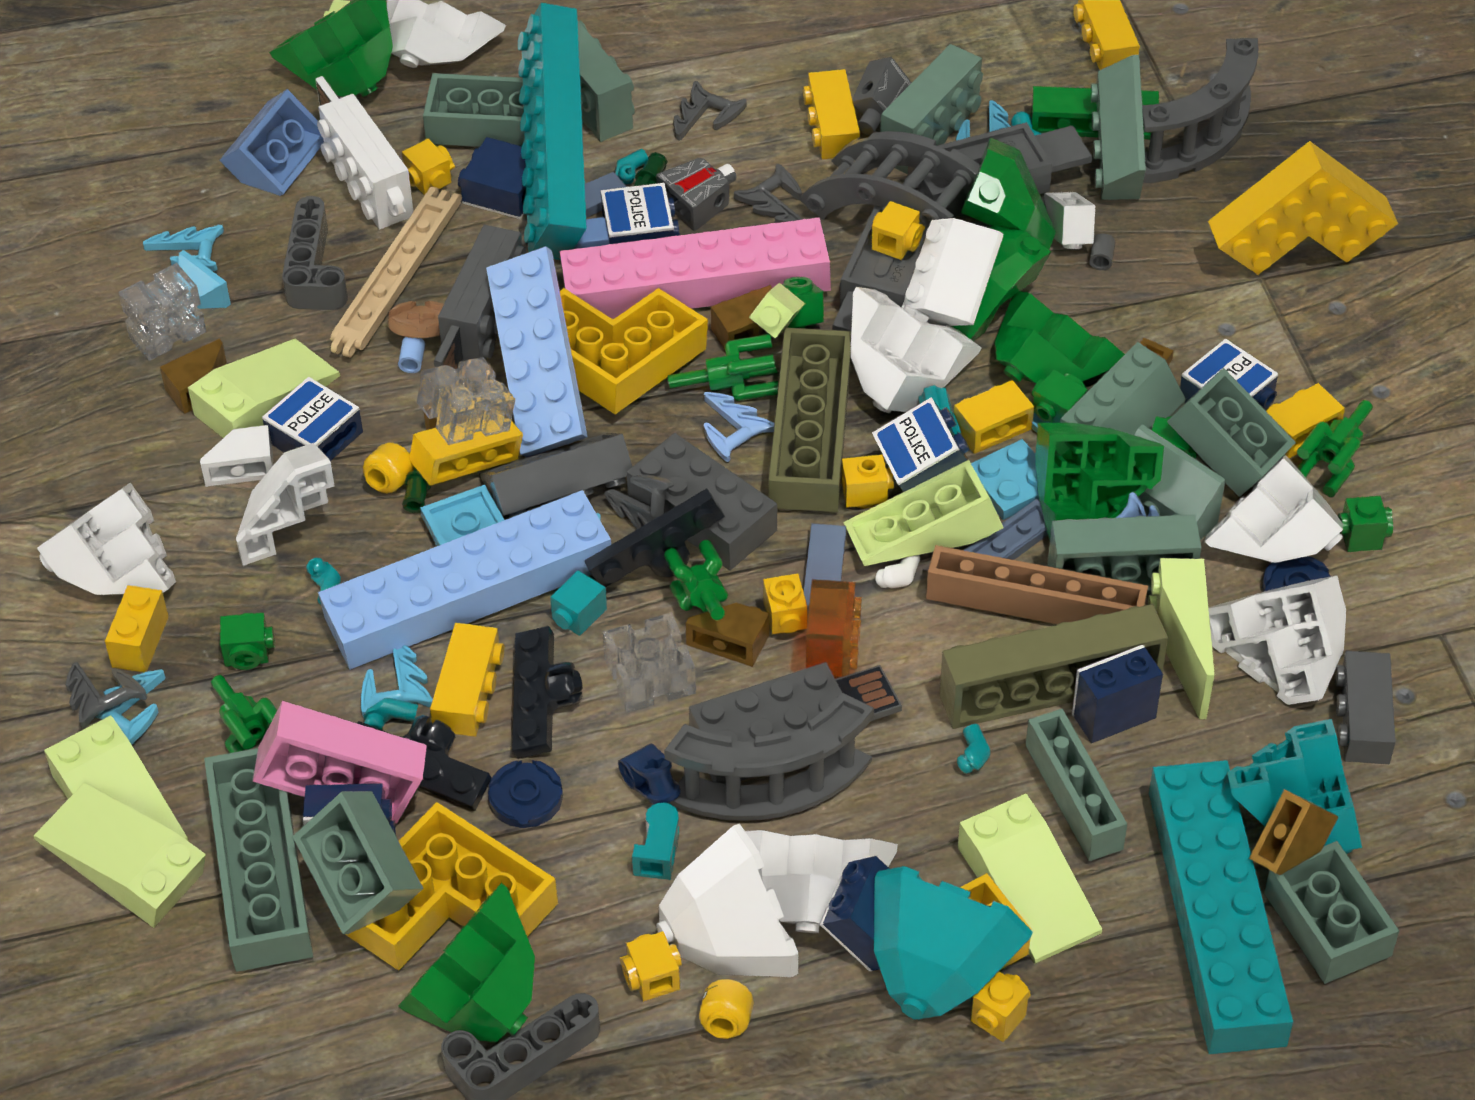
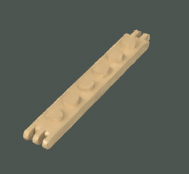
M432 186L429 188L332 331L331 352L339 354L343 349V356L351 358L357 349L364 350L461 204L462 196L460 194L454 193L450 198L449 191L442 190L439 194L438 188Z

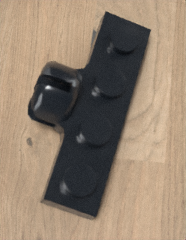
M706 488L584 560L585 564L597 582L605 587L619 581L622 577L642 566H649L655 575L673 577L674 574L664 557L666 550L670 548L676 549L684 564L687 565L690 552L686 547L685 541L700 531L711 527L714 523L724 518L725 515Z
M549 626L515 633L512 752L517 759L551 752L554 711L559 707L575 705L583 697V692H579L583 689L581 676L574 669V663L562 662L554 664V633Z
M421 715L416 717L409 732L402 738L427 745L423 779L418 788L476 811L492 777L488 772L449 757L448 752L456 737L447 724L440 720H435L432 723L430 722L432 717ZM358 721L357 723L366 727H371L376 730L383 731L360 721Z

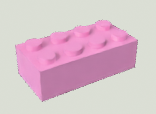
M282 701L258 747L253 782L305 797L306 785L383 784L385 799L392 800V820H395V824H397L423 779L427 745Z

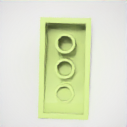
M292 339L216 368L189 386L188 391L194 415L224 438L233 429L264 426L262 417L308 377L326 387L340 377V373L297 339Z
M969 460L843 522L864 566L934 552L935 545L954 548L973 544L1004 528L989 495Z
M1160 558L1158 573H1152V595L1148 597V605H1154L1168 636L1166 654L1198 718L1207 719L1214 681V664L1204 559Z
M111 715L44 750L51 774L67 799L83 783H86L175 831L188 841V837L133 746Z
M83 783L34 835V839L153 928L199 879L204 871L206 857L204 852L175 831L86 783Z
M1023 794L960 822L959 851L977 878L986 873L991 877L1032 929L1033 934L1030 939L1029 956L1035 964L1102 933V927L1046 821L1027 794Z

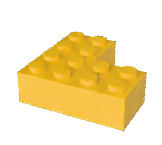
M1311 141L1302 146L1208 221L1218 248L1257 275L1269 268L1308 236L1345 262H1349L1398 224L1385 195Z
M563 288L560 290L578 389L615 415L666 379L668 375H671L706 350L708 319L659 288L614 319H611L567 289Z
M436 802L399 840L424 889L399 911L345 935L399 971L448 918L465 926L487 897L502 883L509 890L528 937L558 904L556 879Z

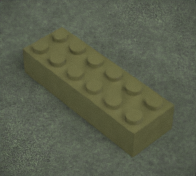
M785 328L769 472V498L777 503V509L838 512L841 462L844 451L851 369L852 331Z
M1150 604L1141 607L1134 606L1123 611L1105 615L1097 614L1083 620L1062 622L1042 629L1026 630L1022 633L1006 637H994L970 645H957L942 651L939 696L952 729L1071 703L1074 701L1078 669L1140 645H1144L1163 673L1168 636L1154 605Z

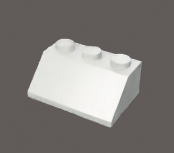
M956 218L931 220L920 255L916 261L912 279L905 293L902 309L906 304L928 315L929 319L927 322L934 325H974L1004 234L1000 231Z

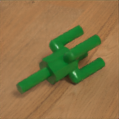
M766 334L728 341L725 344L726 356L706 359L707 369L668 375L669 387L676 388L709 382L711 391L731 388L732 396L737 401L777 395L778 381L745 386L744 379H750V377L777 373L773 355L740 359L739 354L741 352L771 348V335Z
M1362 400L1349 418L1335 419L1330 426L1324 421L1319 422L1297 450L1298 456L1302 458L1297 468L1305 477L1308 476L1319 460L1329 463L1328 469L1333 475L1322 489L1323 493L1329 497L1336 495L1355 468L1351 458L1360 447L1363 439V432L1359 429V426L1373 409V405L1367 400Z
M703 540L700 542L699 550L705 562L703 565H695L691 568L684 564L676 549L670 548L666 550L664 557L674 576L679 579L674 580L670 584V590L680 608L684 611H689L693 606H697L703 612H709L712 619H722L725 611L720 602L727 600L728 592L717 575L723 562L711 541Z
M215 676L211 680V685L225 703L220 707L219 714L231 732V735L225 741V747L229 753L249 750L255 746L256 741H262L277 709L268 698H261L256 703L251 696H245L242 692L235 693L224 676Z

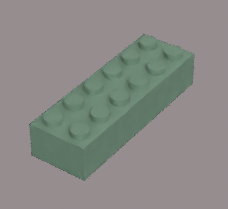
M258 748L204 758L229 947L236 972L314 957L297 846L292 837L295 833L289 794L286 791L253 782Z

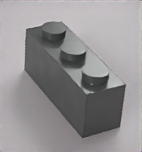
M1346 651L1343 665H1337L1335 671V686L1341 687L1342 694H1338L1336 703V714L1343 717V724H1339L1338 745L1344 747L1345 762L1390 764L1395 746L1390 653Z

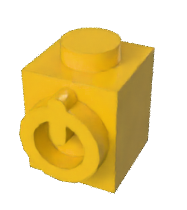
M428 138L402 151L403 163L409 172L410 185L412 187L416 186L424 195L431 186L441 189L452 183L450 171L455 168V165L444 146L439 145L436 147Z
M890 201L883 212H878L873 220L872 250L900 260L903 259L907 251L914 252L920 244L925 226L919 224L920 211Z
M883 454L842 459L841 484L846 508L858 507L860 509H868L888 500V489L894 488V479L890 468L885 467Z
M799 574L763 579V602L766 612L769 613V625L772 635L793 633L797 630L807 629V603Z
M663 931L652 935L644 934L634 939V941L626 943L627 955L619 959L630 991L638 989L644 1002L680 990L679 967L682 966L680 954L675 944H668Z
M998 971L973 996L971 1022L1004 1042L1026 1016L1028 999L1031 996L1030 990L1018 975L1003 974Z

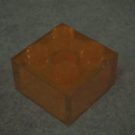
M812 579L806 632V668L826 662L835 679L850 675V670H857L858 643L861 634V620L857 619H861L862 597H855L856 582Z

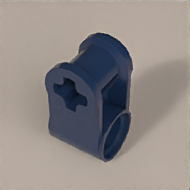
M650 743L618 760V768L626 784L648 799L650 803H668L680 795V786L673 780L670 770L672 762L666 760L664 753L658 750L654 744Z

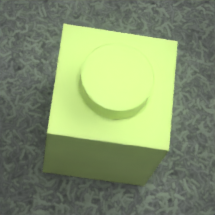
M778 283L766 294L749 318L776 338L789 326L805 303L782 284Z

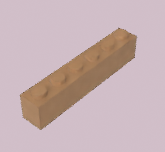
M935 545L928 570L926 599L1059 624L1091 618L1097 614L1105 615L1119 612L1134 606H1145L1148 585Z

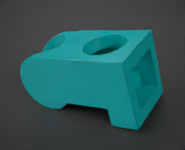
M657 803L647 810L645 845L634 844L632 854L633 876L671 880L679 839V816L677 809L673 805Z

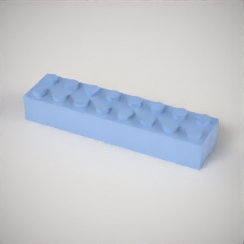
M581 490L320 591L318 594L324 618L349 670L389 655L393 653L395 648L398 650L405 645L409 647L450 631L454 628L455 623H470L559 588L577 570L587 576L592 575L584 560L610 546L611 539L584 491Z

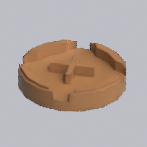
M413 301L398 304L389 311L388 326L392 332L410 338L440 336L438 315L444 304L435 301H425V306H416V302Z

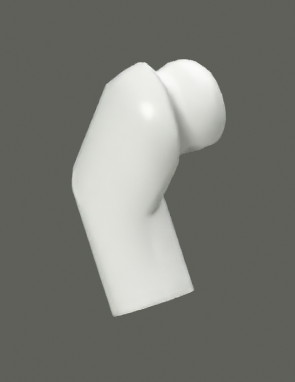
M920 555L902 558L900 564L889 565L884 569L878 570L875 576L878 586L892 589L911 584L920 561Z

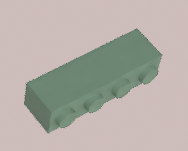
M1063 708L1028 719L1026 748L1088 861L1124 850L1127 822Z

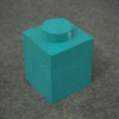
M579 570L550 597L552 619L562 629H569L579 636L607 610L606 587Z

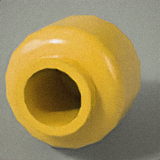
M389 442L379 446L365 459L363 464V474L367 483L381 493L388 494L397 491L405 484L406 475L414 470V466L409 459L410 453L397 443Z
M720 979L712 982L705 989L699 1011L701 1025L711 1035L720 1039L741 1035L746 1031L750 1022L754 1005L752 993L746 986L731 979Z

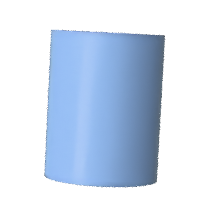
M403 338L398 366L402 371L406 373L420 371L425 349V342L422 338Z

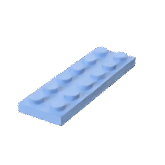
M545 246L487 267L486 270L515 425L523 433L520 447L521 455L528 458L588 438L552 250Z

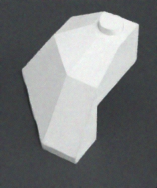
M387 0V11L393 43L391 53L398 56L402 64L412 68H417L418 65L450 64L462 61L503 32L506 27L505 24L482 11L466 15L443 1L428 5L420 0Z
M856 287L853 292L851 359L863 391L874 399L873 405L881 411L891 413V411L907 412L920 404L918 397L922 395L924 388L932 385L944 388L979 354L981 347L959 330L947 324L946 326L930 324L927 322L929 319L928 315L906 304L902 309L889 299L887 295L875 289Z
M314 443L284 452L252 490L236 537L240 560L243 566L276 555L272 532L305 521V510L328 503L326 489L335 486L331 462Z
M1284 454L1252 486L1253 491L1246 498L1244 496L1239 498L1225 514L1226 517L1211 529L1206 535L1205 542L1210 547L1277 563L1314 555L1323 548L1329 551L1342 539L1343 536L1340 532L1343 530V523L1326 500Z
M131 483L118 490L37 547L41 553L39 555L40 560L50 572L54 571L58 578L95 595L124 594L127 585L157 589L165 592L176 582L173 571L162 560L167 555L161 538L157 533L152 535L149 524L154 522L151 510Z
M1337 575L1272 589L1208 607L1212 647L1220 653L1226 652L1239 662L1238 667L1259 683L1264 681L1277 691V697L1287 705L1316 701L1323 698L1344 651L1346 608Z
M740 823L736 824L678 874L659 904V922L656 924L658 933L664 932L668 944L671 943L677 946L680 957L717 975L793 977L798 974V951L793 938L789 937L778 920L784 917L774 889L771 887L765 889L762 882V868L765 866L760 853Z
M763 830L745 831L759 851L765 867L762 868L765 889L770 887L774 889L784 917L778 920L780 922L796 924L795 931L803 933H819L820 923L846 863L877 856L889 867L897 853L898 845L875 839L841 840L817 834L788 836Z

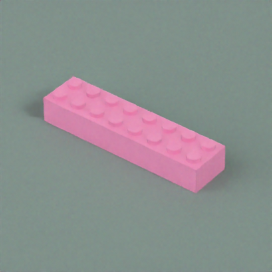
M820 217L560 251L564 288L611 319L616 318L658 288L691 309L713 306L771 285L773 288L778 283L783 284L784 280L792 277L809 278L821 290L831 291L830 260Z

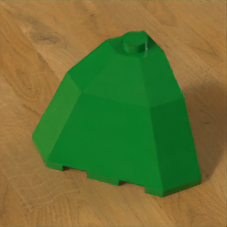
M351 0L336 13L335 11L314 22V26L294 34L269 53L272 58L316 90L315 79L323 76L337 96L345 97L350 94L356 95L359 93L362 97L367 96L378 88L376 83L386 76L393 48L386 0Z
M990 138L961 213L991 226L996 225L1026 231L1038 239L1047 249H1050L1056 231L1021 151Z
M996 225L987 227L1000 231L1004 235L974 325L951 326L972 341L986 332L1001 304L1037 279L1051 251L1028 232Z
M1022 291L1012 296L995 340L996 358L1006 367L1003 372L1018 383L1022 379L1037 383L1040 379L1045 380L1053 370L1063 375L1072 374L1081 381H1085L1110 370L1125 355L1107 338L1089 334L1068 315L1053 313L1031 293Z
M1038 423L1035 453L1037 487L1049 541L1052 521L1099 519L1104 517L1116 518L1126 507L1131 492H1134L1139 497L1147 488L1151 490L1161 481L1164 445L1112 428L1078 423Z
M501 883L443 950L445 952L425 971L398 1005L403 1011L446 1031H467L477 1040L497 1042L507 1032L514 1036L525 1023L528 1017L523 1012L532 1001L535 955L509 890Z

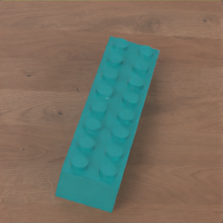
M540 3L535 14L529 16L526 30L524 32L521 31L518 38V50L522 51L518 74L519 77L523 78L519 102L524 106L520 129L525 135L521 157L525 159L526 164L522 176V185L526 187L527 194L523 203V213L527 215L524 241L528 243V252L546 246L552 250L553 259L561 260L560 251L574 249L587 229L577 9Z
M1228 760L1153 767L1149 788V797L1208 1054L1287 1047L1293 1026V1019L1253 860L1249 859L1251 851L1239 804L1231 793L1227 774L1230 771Z

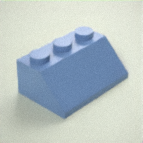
M286 89L264 105L219 161L241 183L281 196L321 148V144L324 143L323 137L318 130V120Z

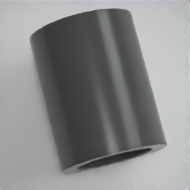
M1098 234L1094 237L1089 262L1096 270H1107L1112 266L1116 242L1111 235Z

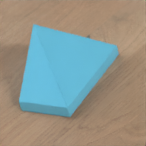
M185 250L179 252V309L227 308L231 305L227 282Z

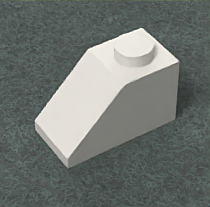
M1076 192L1044 193L1046 210L1056 231L1054 239L1067 249H1080L1082 244H1093L1095 205Z
M268 425L233 429L200 459L205 486L261 480L273 466V452Z

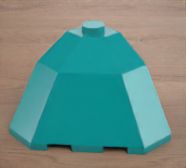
M1332 719L1294 726L1285 732L1286 740L1278 746L1274 743H1269L1253 754L1252 764L1245 767L1236 766L1227 772L1232 796L1264 826H1266L1285 789L1338 816L1324 846L1338 841L1346 854L1353 851V849L1362 848L1355 809L1344 775L1337 735Z
M902 866L878 871L875 876L874 953L888 993L900 1005L902 1012L913 1020L937 1017L977 994L1031 938L1033 932L1010 907L993 901L991 906L984 905L969 899L970 891L941 881L938 887L923 881L919 877V871Z

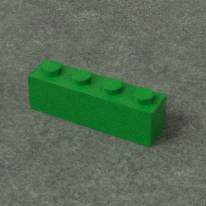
M1033 86L1031 107L1033 130L1046 133L1073 126L1080 137L1098 138V131H1092V112H1097L1096 102L1091 103L1090 88ZM1141 90L1142 105L1159 104V91ZM1144 132L1145 140H1150L1151 132Z

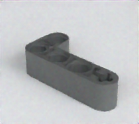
M316 196L301 198L295 206L282 278L286 301L292 308L335 310L343 307L348 301L346 281L341 268L322 265L328 224L324 202Z
M585 993L572 995L517 1031L514 1036H509L488 1051L484 1049L471 1033L463 1030L451 1032L443 1039L441 1044L445 1072L467 1100H506L598 1037L600 1033L598 1003L595 998ZM548 1038L557 1039L549 1043L542 1042L543 1040ZM459 1054H467L464 1058H454ZM514 1060L524 1061L520 1064H510ZM481 1082H490L487 1086H477Z

